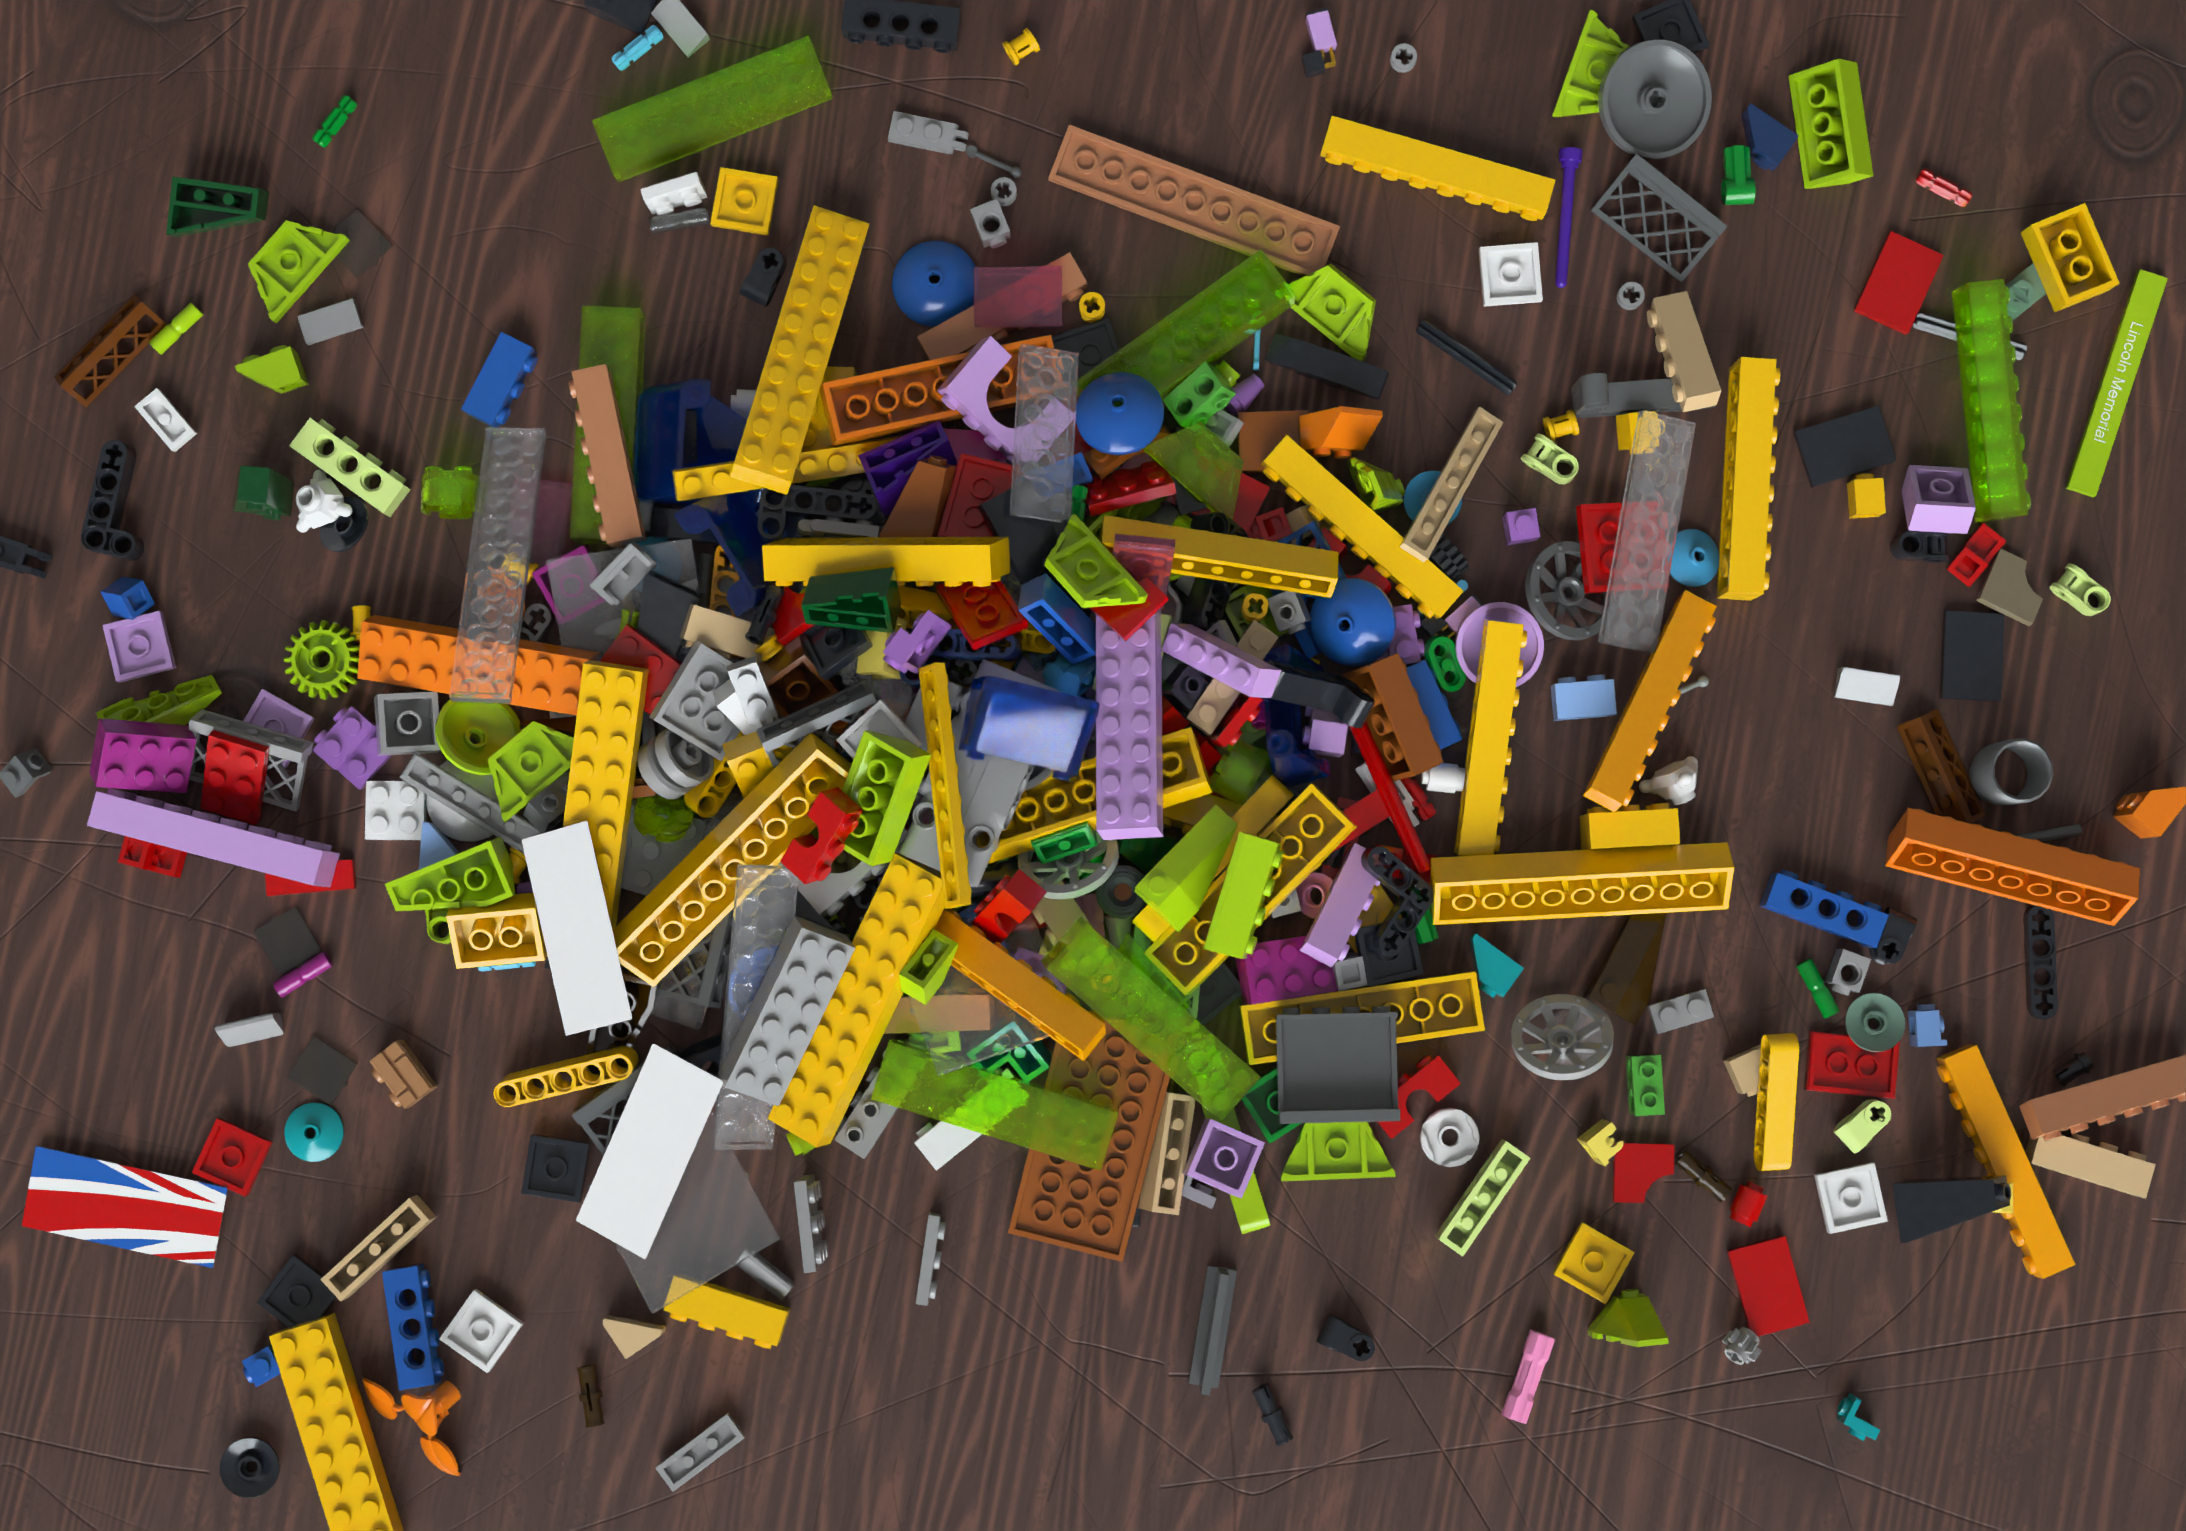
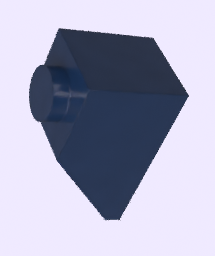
M1750 103L1741 115L1747 147H1750V156L1754 158V163L1760 168L1774 171L1794 144L1798 135Z

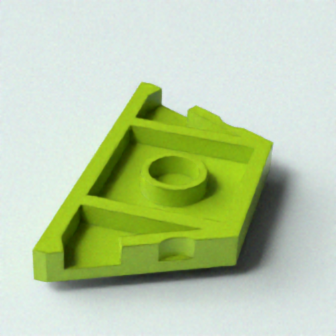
M1590 10L1587 15L1555 105L1553 117L1598 113V94L1604 73L1613 59L1629 47L1620 41L1619 36L1611 28L1608 29L1597 18L1598 14L1593 10Z
M286 220L251 259L248 266L257 282L261 298L264 299L269 312V318L277 324L350 240L345 235L326 232L311 226H302L299 223Z
M1334 265L1324 266L1275 291L1274 295L1352 358L1360 361L1366 359L1376 299Z
M1073 514L1066 528L1060 534L1055 547L1049 553L1044 566L1082 608L1142 604L1146 602L1148 594L1077 515Z
M533 721L487 759L504 822L511 819L530 800L570 769L573 737Z
M1368 1122L1304 1123L1281 1174V1181L1395 1177V1171L1375 1138Z

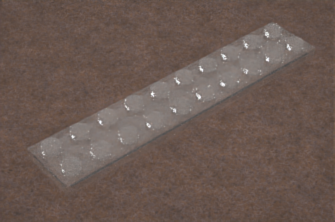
M486 427L449 698L453 702L511 703L546 440L544 429Z
M737 865L719 1071L795 915L799 879L784 865ZM722 1085L716 1100L713 1133L714 1150L773 1149L775 1123L767 1118L774 1105L725 1088Z

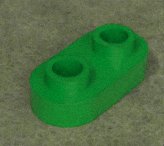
M1441 635L1429 638L1424 646V655L1429 667L1435 674L1437 686L1449 692L1459 690L1465 683L1466 675L1458 663L1455 644L1450 638ZM1439 645L1440 651L1438 654H1435V647ZM1450 671V678L1445 680L1446 672Z

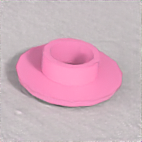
M1312 873L1296 888L1303 914L1313 919L1316 918L1333 883L1330 877L1322 873ZM1313 888H1318L1322 893V901L1318 905L1311 899Z

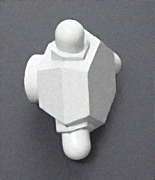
M321 469L313 473L310 485L303 486L296 495V503L301 512L296 524L299 532H307L311 527L314 529L338 520L339 516L348 517L352 514V507L344 503L342 493L330 478L327 479L326 472Z
M1689 756L1685 760L1673 762L1655 771L1652 779L1640 782L1639 790L1642 793L1659 794L1666 800L1672 799L1674 805H1680L1692 800L1696 796L1694 790L1697 784V759Z

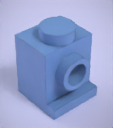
M1918 1004L1917 1010L1908 1011L1910 1046H1947V1039H1941V1033L1944 1032V1019L1942 1015L1939 1016V1010H1935V1004Z

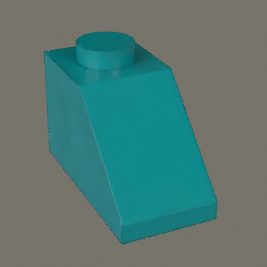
M1473 933L1469 941L1474 971H1476L1477 981L1481 983L1479 989L1492 998L1496 994L1499 997H1504L1524 968L1478 934Z

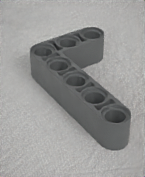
M1593 373L1581 376L1571 388L1573 412L1576 418L1617 416L1627 413L1651 411L1656 413L1682 411L1680 403L1675 402L1673 398V382L1671 378L1608 383L1606 373ZM1715 406L1706 407V408H1701V409H1708V408H1712V407H1715Z

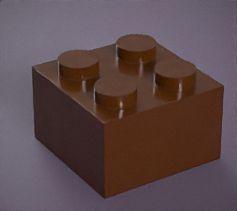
M799 636L770 659L759 664L776 709L783 717L840 692L835 675L827 681L819 676Z

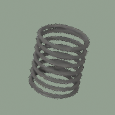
M2027 738L2005 740L1982 748L1974 756L1969 769L1970 781L1976 794L1984 802L1995 806L2028 803L2040 798L2049 789L2054 776L2053 762L2047 750L2038 742ZM2004 749L2015 752L2022 758L2027 768L2025 786L2017 796L2006 793L1999 786L1995 778L1994 766L1997 757Z

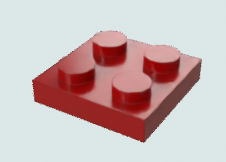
M216 1118L192 1173L244 1197L249 1196L273 1141L222 1118Z

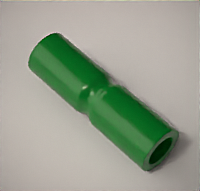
M1812 958L1796 965L1804 983L1811 991L1812 997L1823 1018L1825 1019L1838 1013L1840 1010L1829 989L1824 985V980Z

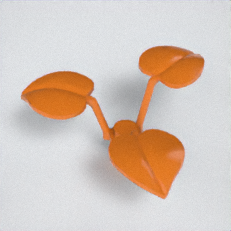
M367 1378L362 1379L366 1395L379 1414L387 1419L394 1420L397 1417V1412L405 1409L406 1413L414 1419L419 1428L428 1435V1437L423 1435L420 1438V1444L429 1461L448 1474L455 1476L462 1474L458 1472V1465L452 1451L442 1441L436 1439L435 1436L439 1425L449 1414L448 1409L461 1399L460 1392L451 1382L446 1380L433 1392L428 1390L422 1396L405 1393L401 1397L402 1404L400 1405L395 1403L393 1396L381 1385Z

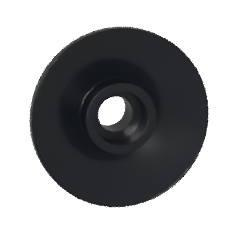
M355 497L344 498V503L352 507V514L350 516H339L338 520L320 526L321 542L327 549L333 552H344L351 549L360 541L367 529L369 520L368 509L361 500Z
M243 1438L234 1442L225 1450L220 1461L219 1470L223 1484L231 1493L242 1498H255L265 1494L274 1486L279 1476L280 1463L277 1453L270 1444L258 1438ZM250 1461L256 1462V1471L249 1469L248 1464Z

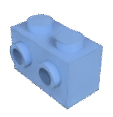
M1605 675L1587 676L1588 681L1576 682V677L1558 678V683L1551 686L1553 721L1612 717L1616 715L1614 679L1605 680Z

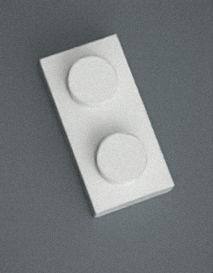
M158 388L134 406L174 452L197 434Z

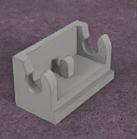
M632 541L589 586L610 605L614 604L617 606L657 562L635 541Z

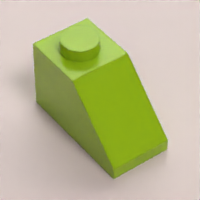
M933 929L899 973L901 991L927 1005L944 982L957 951L958 943Z

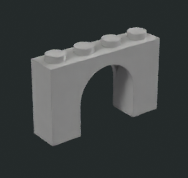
M905 828L903 829L895 853H899L902 844L905 840V837L908 833V831ZM861 861L850 871L830 873L824 880L804 884L781 862L777 866L819 915L825 917L829 914L831 917L844 906L842 903L844 899L850 894L854 897L866 887L865 881L872 875L875 877L880 875L889 864L884 863L870 866Z

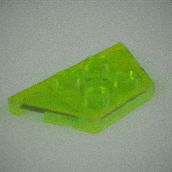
M1202 422L1150 443L1143 448L1148 455L1213 513L1222 512L1233 519L1244 460Z

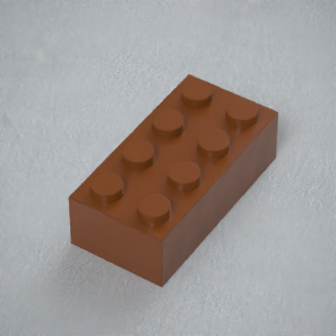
M1399 653L1375 660L1342 674L1343 677L1356 683L1375 700L1366 723L1393 781L1416 776L1444 763L1441 757V749L1433 738L1429 720L1421 709L1418 693L1410 682L1406 664L1400 658Z

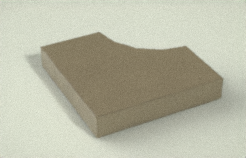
M2000 548L1995 554L1976 601L2030 626L2035 620L2043 598L2037 595L2027 582L2025 573L2027 561Z

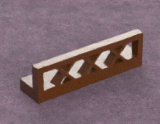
M134 293L54 378L60 387L87 408L167 323ZM145 314L156 322L149 331L137 330V322ZM133 337V347L128 352H117V343L121 338ZM112 358L113 368L108 373H97V363L101 359ZM92 379L93 388L85 397L73 389L81 380Z
M1938 708L1898 725L1897 729L1936 815L1952 817L1957 821L1969 824L1985 817L1986 814ZM1928 719H1931V721H1932V723H1933V725H1934V727H1935V732L1933 731L1932 726H1931V724H1930V722H1929ZM1943 749L1945 750V752H1946V754H1947V758H1945V755H1944V753H1943ZM1955 776H1957V779H1958V781H1959V785L1957 784V782H1956V780H1955ZM1967 802L1969 803L1970 808H1971V810H1972V812H1973V815H1972V816H1971V813H1970V811H1969V809H1968V807H1967Z

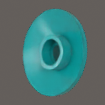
M322 1103L304 1104L295 1109L287 1119L284 1130L285 1141L290 1151L298 1158L309 1162L322 1161L331 1157L341 1146L344 1137L343 1122L338 1113L328 1105ZM310 1127L316 1131L314 1138L307 1136V1130Z

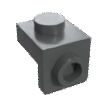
M33 748L15 755L0 772V779L16 798L24 795L38 778L50 774L53 769L38 749Z

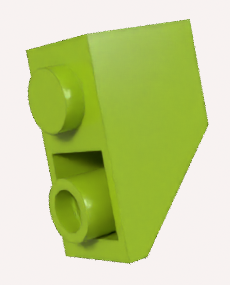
M281 345L274 347L267 355L261 357L259 355L248 356L242 360L243 363L235 365L236 371L243 376L280 394L309 385L299 354L290 346Z

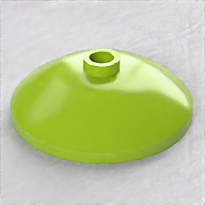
M458 695L450 699L443 706L435 724L436 740L444 756L459 769L477 775H491L487 759L521 732L520 721L508 704ZM469 738H474L478 744H473Z

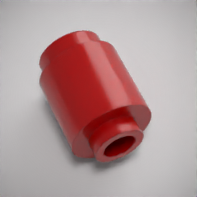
M1750 1181L1747 1182L1746 1186L1740 1184L1729 1208L1731 1210L1729 1218L1752 1227L1753 1222H1757L1768 1196L1763 1194L1765 1188Z

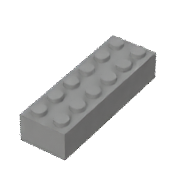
M794 915L718 1073L725 1088L779 1106L855 950V946L847 935Z

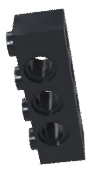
M844 0L841 31L843 38H847L852 43L862 44L866 40L875 41L877 45L884 47L901 44L911 50H921L922 47L933 48L934 51L939 53H950L951 50L958 51L962 16L960 8L892 0ZM870 18L880 20V23L874 28L865 25L866 21ZM899 21H905L909 24L907 29L903 31L894 29V25ZM929 24L937 27L936 32L933 34H926L922 30Z

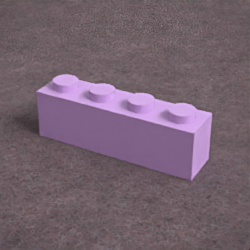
M1171 623L1161 650L1249 697L1271 698L1281 673L1280 669L1191 624Z
M1354 843L1347 852L1299 950L1329 967H1332L1337 960H1344L1350 948V945L1346 944L1349 936H1355L1360 928L1362 920L1358 919L1362 910H1368L1373 901L1374 895L1370 894L1373 886L1380 885V882L1363 868L1361 856L1366 848L1357 843ZM1373 855L1372 857L1375 860L1373 865L1383 866L1378 860L1379 855Z

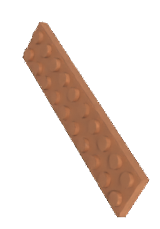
M1069 125L1048 177V181L1303 277L1326 265L1340 226L1072 125Z

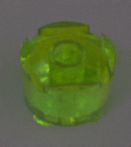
M437 466L425 468V473L422 475L421 513L431 516V511L438 512L439 518L469 519L472 518V512L477 516L480 515L481 478L472 474L471 467L456 466L454 470H443V468Z
M1239 738L1233 746L1229 744L1226 751L1231 754L1225 752L1215 769L1220 774L1214 772L1209 782L1212 791L1243 806L1270 755Z

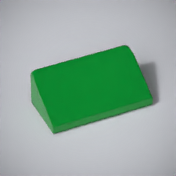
M1087 821L1031 840V844L1041 864L1098 846L1096 832Z

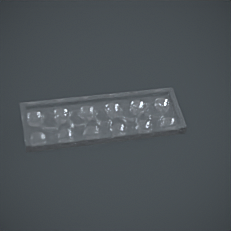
M1022 344L1019 347L1010 515L1061 523L1069 522L1072 508L1079 353Z

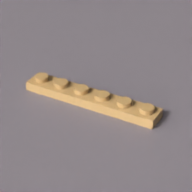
M1481 407L1474 411L1400 544V548L1423 563L1428 560L1503 424L1501 420Z

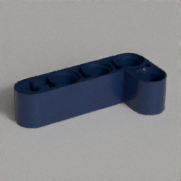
M949 629L922 667L934 663V659L1014 661L1021 654L1022 644L1017 637L1009 635L993 642L996 645H1005L1006 641L1011 643V647H1007L1005 652L998 647H993L992 643L981 647L979 651L972 653L971 645L961 630ZM951 637L953 640L951 649L943 652L941 648L943 640ZM899 670L902 681L914 688L920 689V678L912 681L910 670L905 674Z

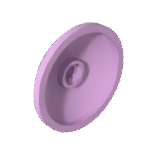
M1494 602L1480 606L1465 618L1458 630L1455 643L1458 663L1465 675L1476 683L1484 619L1523 624V630L1527 631V641L1525 648L1520 650L1519 660H1523V672L1521 678L1517 677L1516 687H1518L1534 675L1541 663L1544 652V640L1540 626L1529 612L1515 604Z

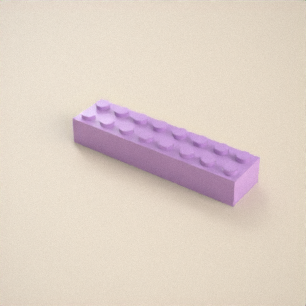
M1161 608L1126 642L1096 614V830L1103 840L1163 837Z
M108 788L107 793L96 791L87 826L305 884L331 887L336 864L340 853L331 851L332 845L306 840L305 844H303L304 838L279 832L275 836V830L249 825L247 829L248 823L226 818L220 819V816L215 814L192 811V808L164 803L165 801L138 796L135 793Z

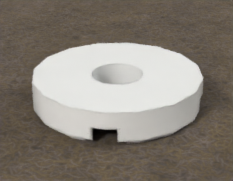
M1450 1107L1438 1109L1430 1114L1422 1124L1420 1132L1421 1147L1427 1157L1436 1164L1446 1167L1460 1166L1469 1161L1475 1154L1480 1139L1478 1127L1472 1117L1462 1110ZM1447 1129L1455 1130L1458 1135L1456 1143L1451 1146L1445 1145L1441 1138L1443 1132Z

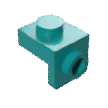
M1849 1393L1847 1398L1844 1397L1837 1407L1838 1416L1836 1419L1850 1427L1848 1430L1849 1434L1863 1441L1866 1436L1876 1440L1880 1429L1855 1416L1862 1400Z

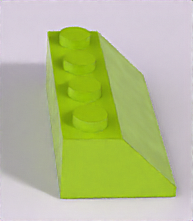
M1836 59L1789 75L1805 189L1850 184L1874 176L1857 63Z
M869 730L863 732L842 790L863 809L858 818V826L848 835L844 842V850L870 866L892 861L930 760V753L907 740Z
M1239 832L1203 949L1240 959H1246L1247 954H1253L1257 943V937L1253 936L1256 925H1262L1266 914V909L1262 908L1265 896H1271L1275 880L1271 879L1274 867H1280L1284 851L1280 850L1281 843L1253 834Z

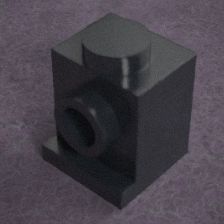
M1178 664L1162 684V695L1176 710L1191 711L1194 707V702L1209 685L1204 679L1206 674L1188 664Z

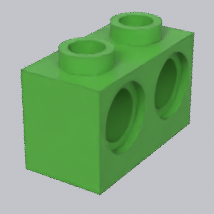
M1205 361L1169 393L1163 401L1179 425L1194 433L1197 429L1205 426L1208 419L1218 410L1225 408L1236 393L1221 371Z
M1625 1055L1629 1114L1633 1116L1665 1115L1661 1055Z

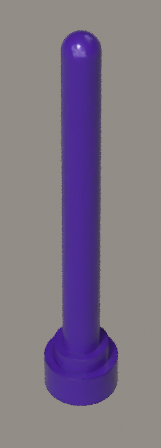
M1573 147L1559 149L1558 161L1561 163V168H1564L1555 281L1558 288H1564L1567 285L1575 169L1582 162L1583 150Z

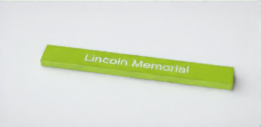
M2142 269L2136 272L2065 487L2066 489L2092 498L2097 495L2168 279L2166 277Z

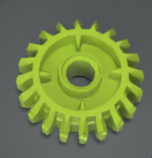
M325 620L321 621L319 627L315 622H310V632L304 627L299 628V633L302 637L291 636L290 639L296 644L294 647H285V650L291 652L292 655L283 659L284 662L292 664V666L285 669V673L289 675L295 674L291 678L290 683L293 685L300 683L298 687L299 692L305 693L308 691V696L315 698L319 693L320 699L327 700L329 693L333 698H338V688L348 693L349 687L346 683L349 682L354 685L358 683L352 677L354 673L358 674L356 665L359 662V656H356V654L359 653L360 645L353 646L356 639L355 635L349 636L350 629L347 627L340 630V624L337 622H333L329 627L328 621ZM327 652L330 656V661L327 666L321 668L318 663L319 657Z

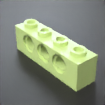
M309 418L289 446L383 514L391 517L411 490L403 484L406 479L393 469L389 473L381 469L380 466L383 462L369 452L366 456H363L356 451L359 445L347 436H344L342 440L335 436L333 433L336 428L323 419L317 423ZM333 442V452L329 455H324L323 447L325 444ZM357 459V468L352 472H347L346 465L348 461ZM380 475V486L376 489H371L369 485L370 480L374 476Z
M1501 1139L1435 1234V1237L1461 1256H1464L1531 1158L1507 1141Z

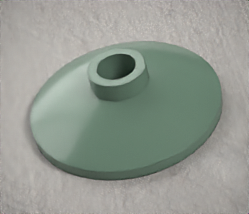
M1869 993L1860 996L1849 1006L1845 1016V1026L1849 1037L1857 1046L1871 1052H1883L1891 1049L1901 1040L1905 1031V1017L1900 1006L1893 999L1883 994ZM1870 1019L1877 1022V1029H1871L1868 1026Z

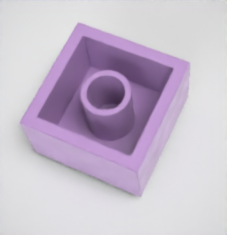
M1909 465L1901 490L1908 530L1967 534L1976 508L1968 468Z
M1205 1118L1182 1174L1235 1197L1242 1198L1265 1142L1217 1121Z

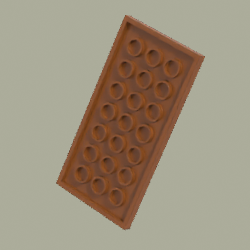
M1095 1011L1104 1019L1106 1034L1084 1061L1058 1042L1055 1044L1008 1233L1123 1262L1181 1032Z

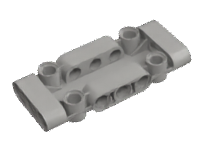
M982 659L969 692L961 700L959 715H956L951 721L952 732L955 736L954 751L955 760L958 765V787L962 799L961 814L962 823L965 827L964 842L965 851L968 856L969 884L978 887L992 853L999 846V836L1002 830H1006L1014 815L1039 755L1037 748L1047 735V725L1062 693L1052 687ZM979 698L982 699L984 704L982 710L978 713H972L970 708L972 702ZM1029 722H1037L1038 731L1036 734L1026 736V725ZM929 771L922 788L923 798L913 811V821L899 853L940 871L935 819L928 825L923 821L925 811L928 809L934 810ZM987 832L990 836V842L986 847L979 848L977 838L981 833Z

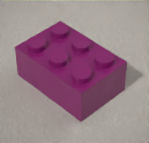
M99 718L89 773L96 787L186 793L196 737L192 731L188 730L189 725Z
M1306 936L1256 943L1252 955L1247 954L1246 959L1236 958L1243 1005L1335 992L1337 987L1333 967H1329L1299 951Z

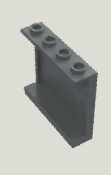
M1372 1006V1012H1360V1007H1342V1013H1330V1007L1312 1008V1014H1300V1008H1282V1014H1275L1278 1122L1280 1124L1400 1121L1396 1045L1397 1012H1390V1006Z

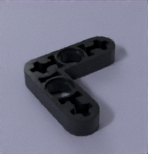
M1371 846L1366 848L1361 856L1363 868L1398 897V900L1372 939V946L1378 955L1393 957L1402 950L1432 904L1433 888L1388 849ZM1379 855L1378 860L1383 865L1389 866L1385 868L1382 865H1373L1375 860L1372 856ZM1397 869L1403 873V882L1399 886H1396L1392 881V874ZM1411 887L1414 890H1422L1420 895L1423 897V899L1416 900L1418 897L1417 894L1412 890L1407 889ZM1401 911H1405L1409 916V922L1405 927H1401L1397 921ZM1384 938H1390L1389 944L1391 948H1385Z

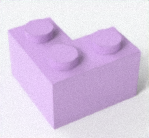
M1306 706L1305 716L1310 717L1309 726L1305 725L1301 735L1300 745H1305L1304 753L1340 758L1344 754L1348 725L1330 711Z

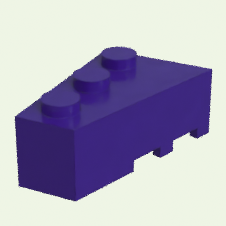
M940 420L858 455L885 517L895 507L918 461L928 459L930 455L946 458L947 464L955 465L958 463Z

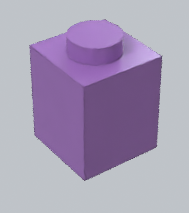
M1536 508L1506 512L1502 517L1507 546L1535 542L1540 538Z

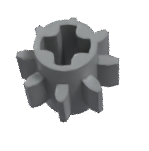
M1745 1327L1739 1330L1737 1328L1733 1331L1729 1330L1722 1340L1727 1345L1724 1351L1725 1355L1738 1365H1743L1744 1362L1746 1364H1749L1750 1361L1755 1362L1762 1352L1757 1347L1759 1344L1758 1336Z

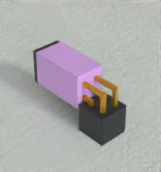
M1327 8L1307 12L1305 16L1314 51L1302 55L1301 61L1306 78L1324 74L1325 69L1334 67L1336 64L1333 51L1336 50L1337 42ZM1329 52L1332 62L1324 64V53Z
M1473 594L1444 621L1442 618L1436 619L1434 616L1430 619L1425 617L1420 622V628L1429 638L1438 635L1437 632L1440 630L1443 632L1447 627L1452 632L1448 638L1452 635L1457 636L1458 630L1465 618L1484 604Z

